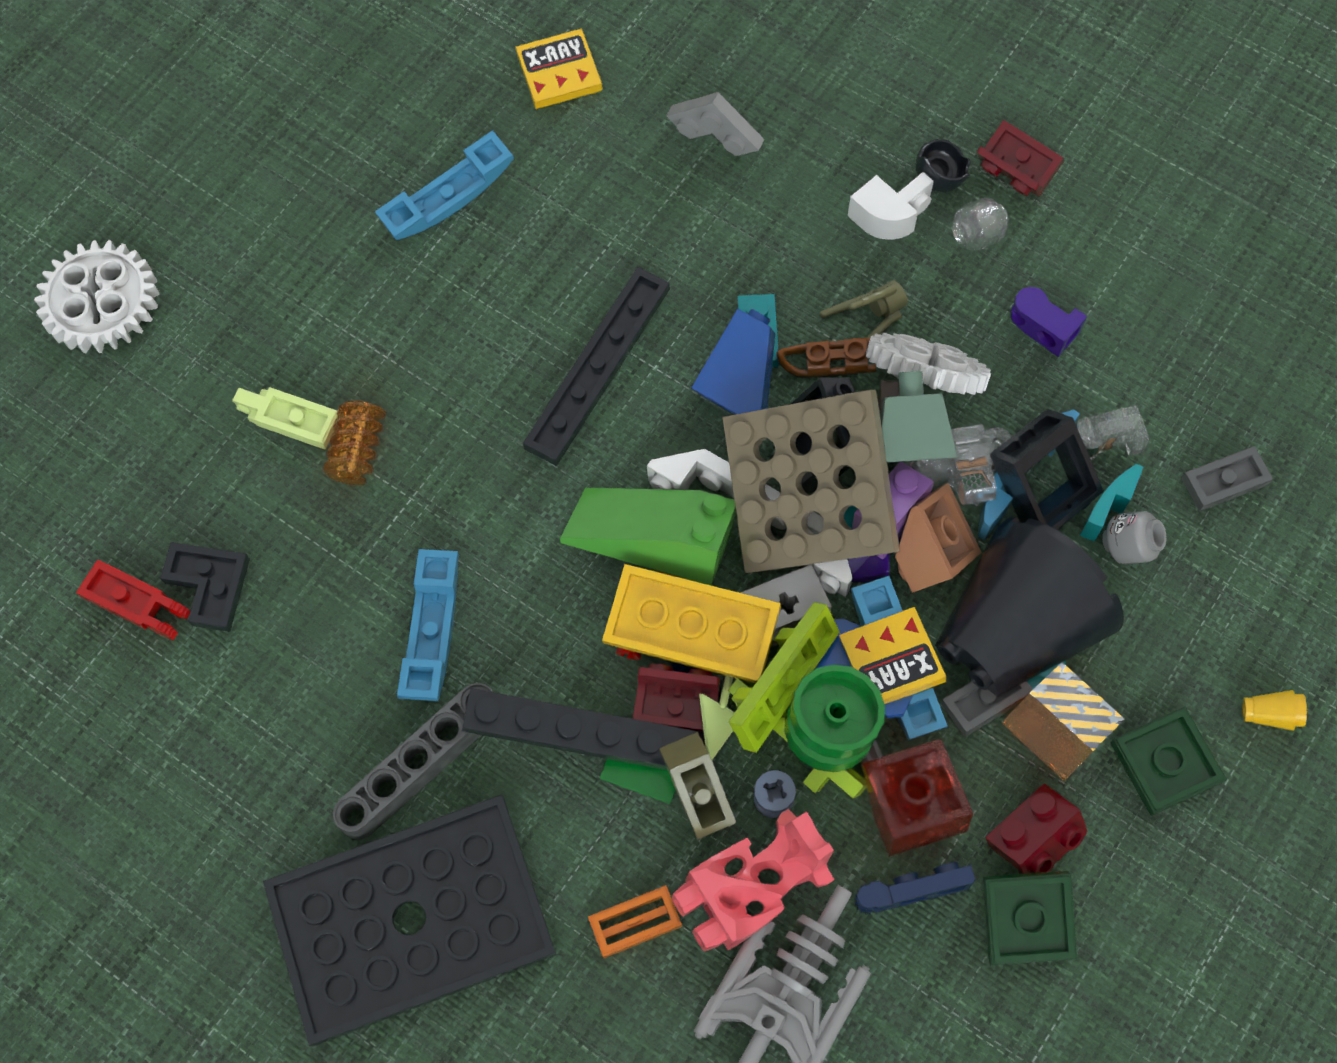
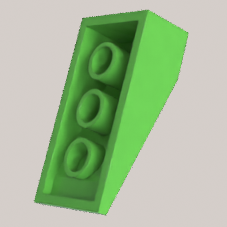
M585 488L561 535L560 543L712 586L732 533L736 512L735 500L701 490Z

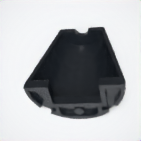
M1011 517L1003 521L994 531L935 646L939 654L951 664L961 662L969 667L971 670L968 675L976 686L983 690L988 689L998 697L1117 633L1123 627V608L1118 595L1115 593L1109 595L1103 582L1107 579V576L1096 562L1076 543L1045 523L1031 518L1025 523H1021L1017 517Z

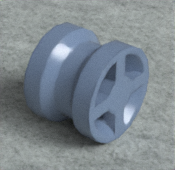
M778 770L762 774L756 781L753 795L757 810L770 818H778L782 812L787 809L790 810L796 795L795 784L790 776Z

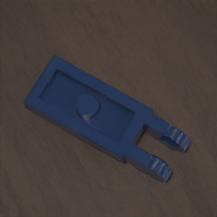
M952 862L934 868L935 874L919 878L916 872L898 876L893 879L894 885L886 886L879 881L870 882L869 885L865 884L863 887H860V890H857V898L854 899L856 901L855 905L857 910L861 911L860 913L863 912L866 915V913H877L968 890L975 881L972 867L969 865L959 868L958 862Z

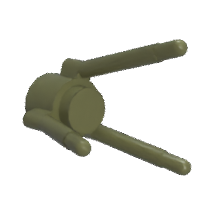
M891 280L867 294L822 310L820 317L824 318L847 309L854 310L869 304L870 309L877 317L882 315L886 317L867 337L871 338L876 333L881 335L892 323L902 318L899 310L907 305L908 300L902 286L895 280Z

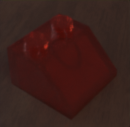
M941 739L863 763L862 767L874 820L889 857L968 831L973 811Z

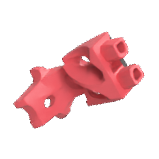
M789 809L782 812L775 822L777 827L775 840L755 857L752 856L749 849L751 842L746 838L689 871L685 880L686 883L673 893L671 899L683 917L700 906L709 920L692 931L702 951L705 952L716 948L723 943L727 950H730L757 933L785 909L781 899L795 886L811 881L816 887L827 886L834 881L827 867V863L834 850L818 833L807 812L799 817H796ZM735 858L741 859L743 867L737 874L729 876L725 873L724 867L728 862ZM770 869L778 873L780 879L775 885L763 884L758 878L759 873ZM750 902H760L763 905V910L760 914L755 916L747 914L746 906Z

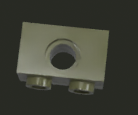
M698 732L659 748L697 839L736 823L709 752Z

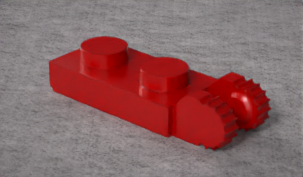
M100 560L95 562L76 591L81 598L145 630L148 627L155 633L170 640H174L178 632L171 625L154 618L159 608L162 607L174 616L185 620L191 612L182 604L168 598L163 591Z

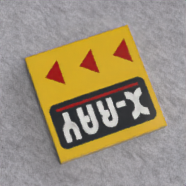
M582 28L515 47L535 109L602 91V83Z
M915 607L839 635L840 642L851 667L864 673L879 688L885 704L946 682L944 670Z

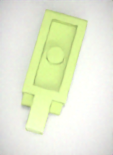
M271 387L268 390L262 389L260 394L238 388L232 400L237 406L236 409L249 414V421L257 426L325 450L341 419L337 410Z

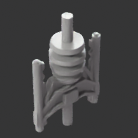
M837 885L817 922L804 915H801L796 920L805 929L801 936L790 930L785 936L788 941L796 946L792 954L779 948L776 956L787 963L783 972L775 968L771 970L764 965L748 975L757 960L755 957L756 951L763 949L765 946L763 939L766 935H771L776 926L775 923L771 921L757 933L746 939L716 992L710 997L698 1018L699 1022L693 1030L696 1032L694 1036L699 1039L702 1037L706 1038L708 1034L714 1036L722 1021L745 1022L756 1029L738 1063H758L771 1039L785 1047L794 1063H823L871 975L869 972L870 968L865 965L859 966L857 970L851 968L845 978L847 986L839 989L837 993L839 995L838 1002L831 1003L821 1022L822 1000L815 996V993L808 989L807 986L811 979L824 984L829 978L817 970L822 962L834 968L838 962V959L828 953L832 945L843 949L845 940L834 933L832 929L852 893Z

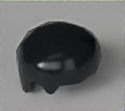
M934 139L925 143L919 150L915 169L918 176L924 172L934 181L933 191L946 193L958 188L969 177L970 173H968L971 160L965 158L960 148L951 141Z

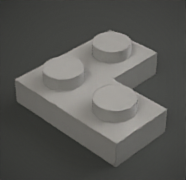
M719 92L674 104L667 114V117L676 125L677 130L684 136L692 139L712 133L723 144V147L734 156L759 151L764 141V138Z

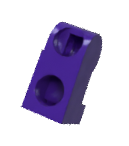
M1026 287L1018 292L1010 314L1012 322L1019 329L1057 357L1079 335L1087 318L1085 314L1076 308L1070 314H1067L1048 301L1047 295L1036 287Z

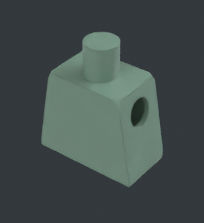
M922 371L898 373L900 396L885 397L882 399L880 420L886 461L901 462L957 458L942 393L924 394Z

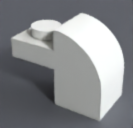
M922 172L906 187L896 193L876 175L850 196L848 217L865 232L874 237L888 240L903 238L914 232L917 215L921 214L929 206L932 200L930 195L934 181Z

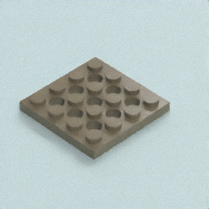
M876 390L860 391L723 417L745 573L900 552ZM840 425L845 426L850 434L849 443L842 449L838 448L833 442V432ZM802 432L809 434L812 439L811 450L805 455L799 453L796 448V439ZM767 438L775 446V454L769 461L764 460L759 452L760 444ZM846 465L850 466L856 475L855 483L849 489L844 488L838 478L840 470ZM807 472H812L818 480V487L811 495L807 494L801 485L802 478ZM771 478H775L781 486L780 495L776 500L768 498L765 492V485ZM850 506L857 507L862 515L861 523L855 529L850 528L844 519L845 511ZM814 511L818 512L824 521L823 529L819 534L812 533L807 526V519ZM777 517L781 518L787 527L786 534L781 540L775 538L771 533V523Z

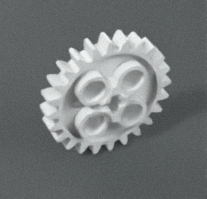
M94 240L90 250H85L81 244L77 245L78 254L72 255L65 250L64 256L66 260L63 263L53 259L51 262L56 270L54 272L43 271L42 274L48 283L37 284L36 287L42 295L35 297V302L40 307L36 313L43 321L42 325L58 343L64 341L70 350L78 345L83 353H87L91 345L96 348L98 353H102L105 343H109L116 350L118 348V339L123 338L126 342L130 343L132 341L129 332L132 330L141 334L144 332L139 325L140 321H152L147 310L158 308L153 297L159 295V291L155 286L157 279L145 259L142 260L136 250L129 252L123 243L116 249L110 240L101 249L96 240Z
M876 333L875 336H871L866 351V357L870 358L869 362L876 363L878 368L888 369L887 373L893 374L898 378V373L922 371L923 384L929 385L932 389L936 390L938 388L949 393L965 395V392L975 395L978 392L982 394L986 390L991 376V370L986 368V364L979 363L978 359L967 357V354L961 350L945 344H932L925 339H919L910 335L893 333L892 336L887 333L882 335Z

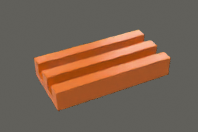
M666 885L588 916L603 959L682 927ZM663 899L664 906L607 929H601L600 923ZM667 914L670 917L669 921L607 945L605 940Z

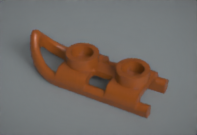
M867 337L844 339L841 341L807 342L806 344L782 348L776 353L780 365L787 372L798 377L876 372V364L868 365L866 351L870 338ZM806 353L808 370L797 369L789 364L784 356ZM831 360H845V367H830Z

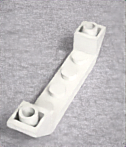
M706 449L652 459L647 465L648 481L653 489L687 490L697 476L700 482L713 491L720 489L734 499L729 462ZM767 484L765 485V492L768 498L776 500L780 492ZM812 512L807 519V526L812 533L819 534L824 526L822 516L815 512ZM779 517L775 518L771 523L772 526L781 530L787 528L785 522ZM848 559L814 564L813 568L824 591L831 594L838 592L846 597L852 582Z

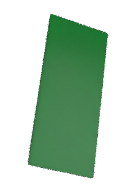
M611 759L606 760L600 776L601 780L668 804L671 803L676 790L668 770Z

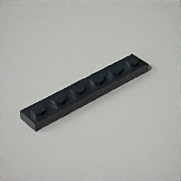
M639 267L636 268L524 440V450L555 466L558 465L670 290V282Z
M470 688L462 732L664 770L668 769L659 748L698 732L705 745L704 732Z

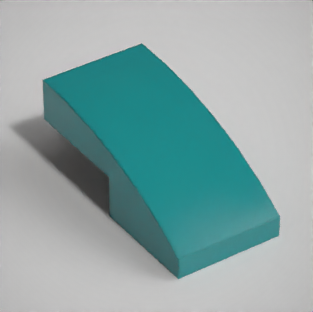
M1135 464L1114 480L1098 500L1080 536L1095 541L1103 528L1109 510L1120 514L1124 512L1131 501L1144 468L1143 466Z

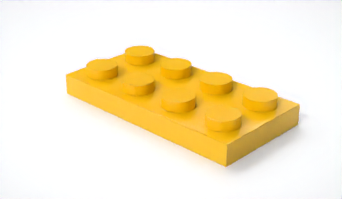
M624 564L602 641L607 645L756 683L765 669L781 610V603Z

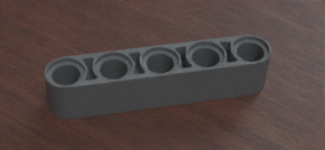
M473 683L465 687L336 803L333 810V820L337 827L349 838L355 840L365 839L372 835L481 735L462 732L470 688L493 692L489 686L482 683ZM457 726L459 728L458 734L454 739L450 741L439 739L440 733L445 727ZM418 753L428 755L427 762L423 767L419 769L409 768V761L414 755ZM386 781L396 782V789L392 795L384 798L378 797V789L381 784ZM355 809H364L365 815L361 823L356 826H347L346 820L349 813Z

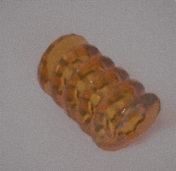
M360 400L346 401L339 405L336 414L338 418L333 425L335 432L330 437L331 446L327 450L328 460L325 461L323 470L329 478L350 485H364L366 479L361 474H371L374 470L373 466L364 460L371 461L377 457V453L368 447H375L380 444L379 437L371 433L382 432L383 425L377 420L384 419L386 411L380 406Z

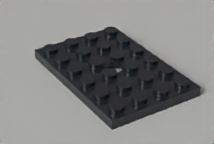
M503 795L263 881L308 1045L312 1047L557 955ZM405 903H418L424 908L426 913V921L423 928L413 935L399 933L394 925V917L398 912V908Z

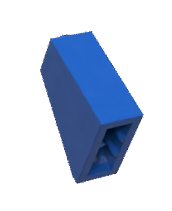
M737 309L691 388L699 395L734 415L767 409L776 335L772 328L768 326L770 319L753 309H750L748 314Z

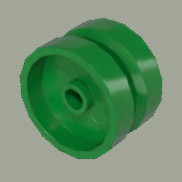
M833 664L816 668L801 680L787 710L784 732L789 747L800 761L816 770L835 773L851 769L865 759L883 726L885 703L879 688L867 675L853 667Z

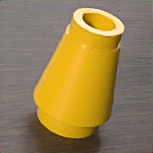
M1294 690L1243 697V721L1292 731L1295 730V727H1305L1307 718L1305 695L1295 694Z

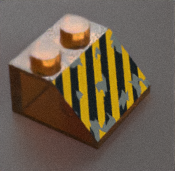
M1062 662L1005 718L1002 724L1065 781L1125 718Z

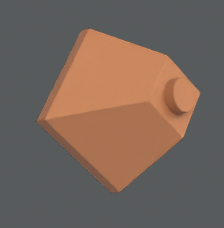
M949 483L941 485L911 508L899 543L900 552L896 553L895 558L898 562V570L901 577L908 583L913 593L952 579L982 553Z

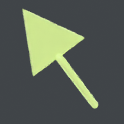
M726 675L719 703L704 694H699L705 747L709 752L711 760H713L733 732L728 721L735 712L727 708L730 694L728 689L732 685L733 677Z

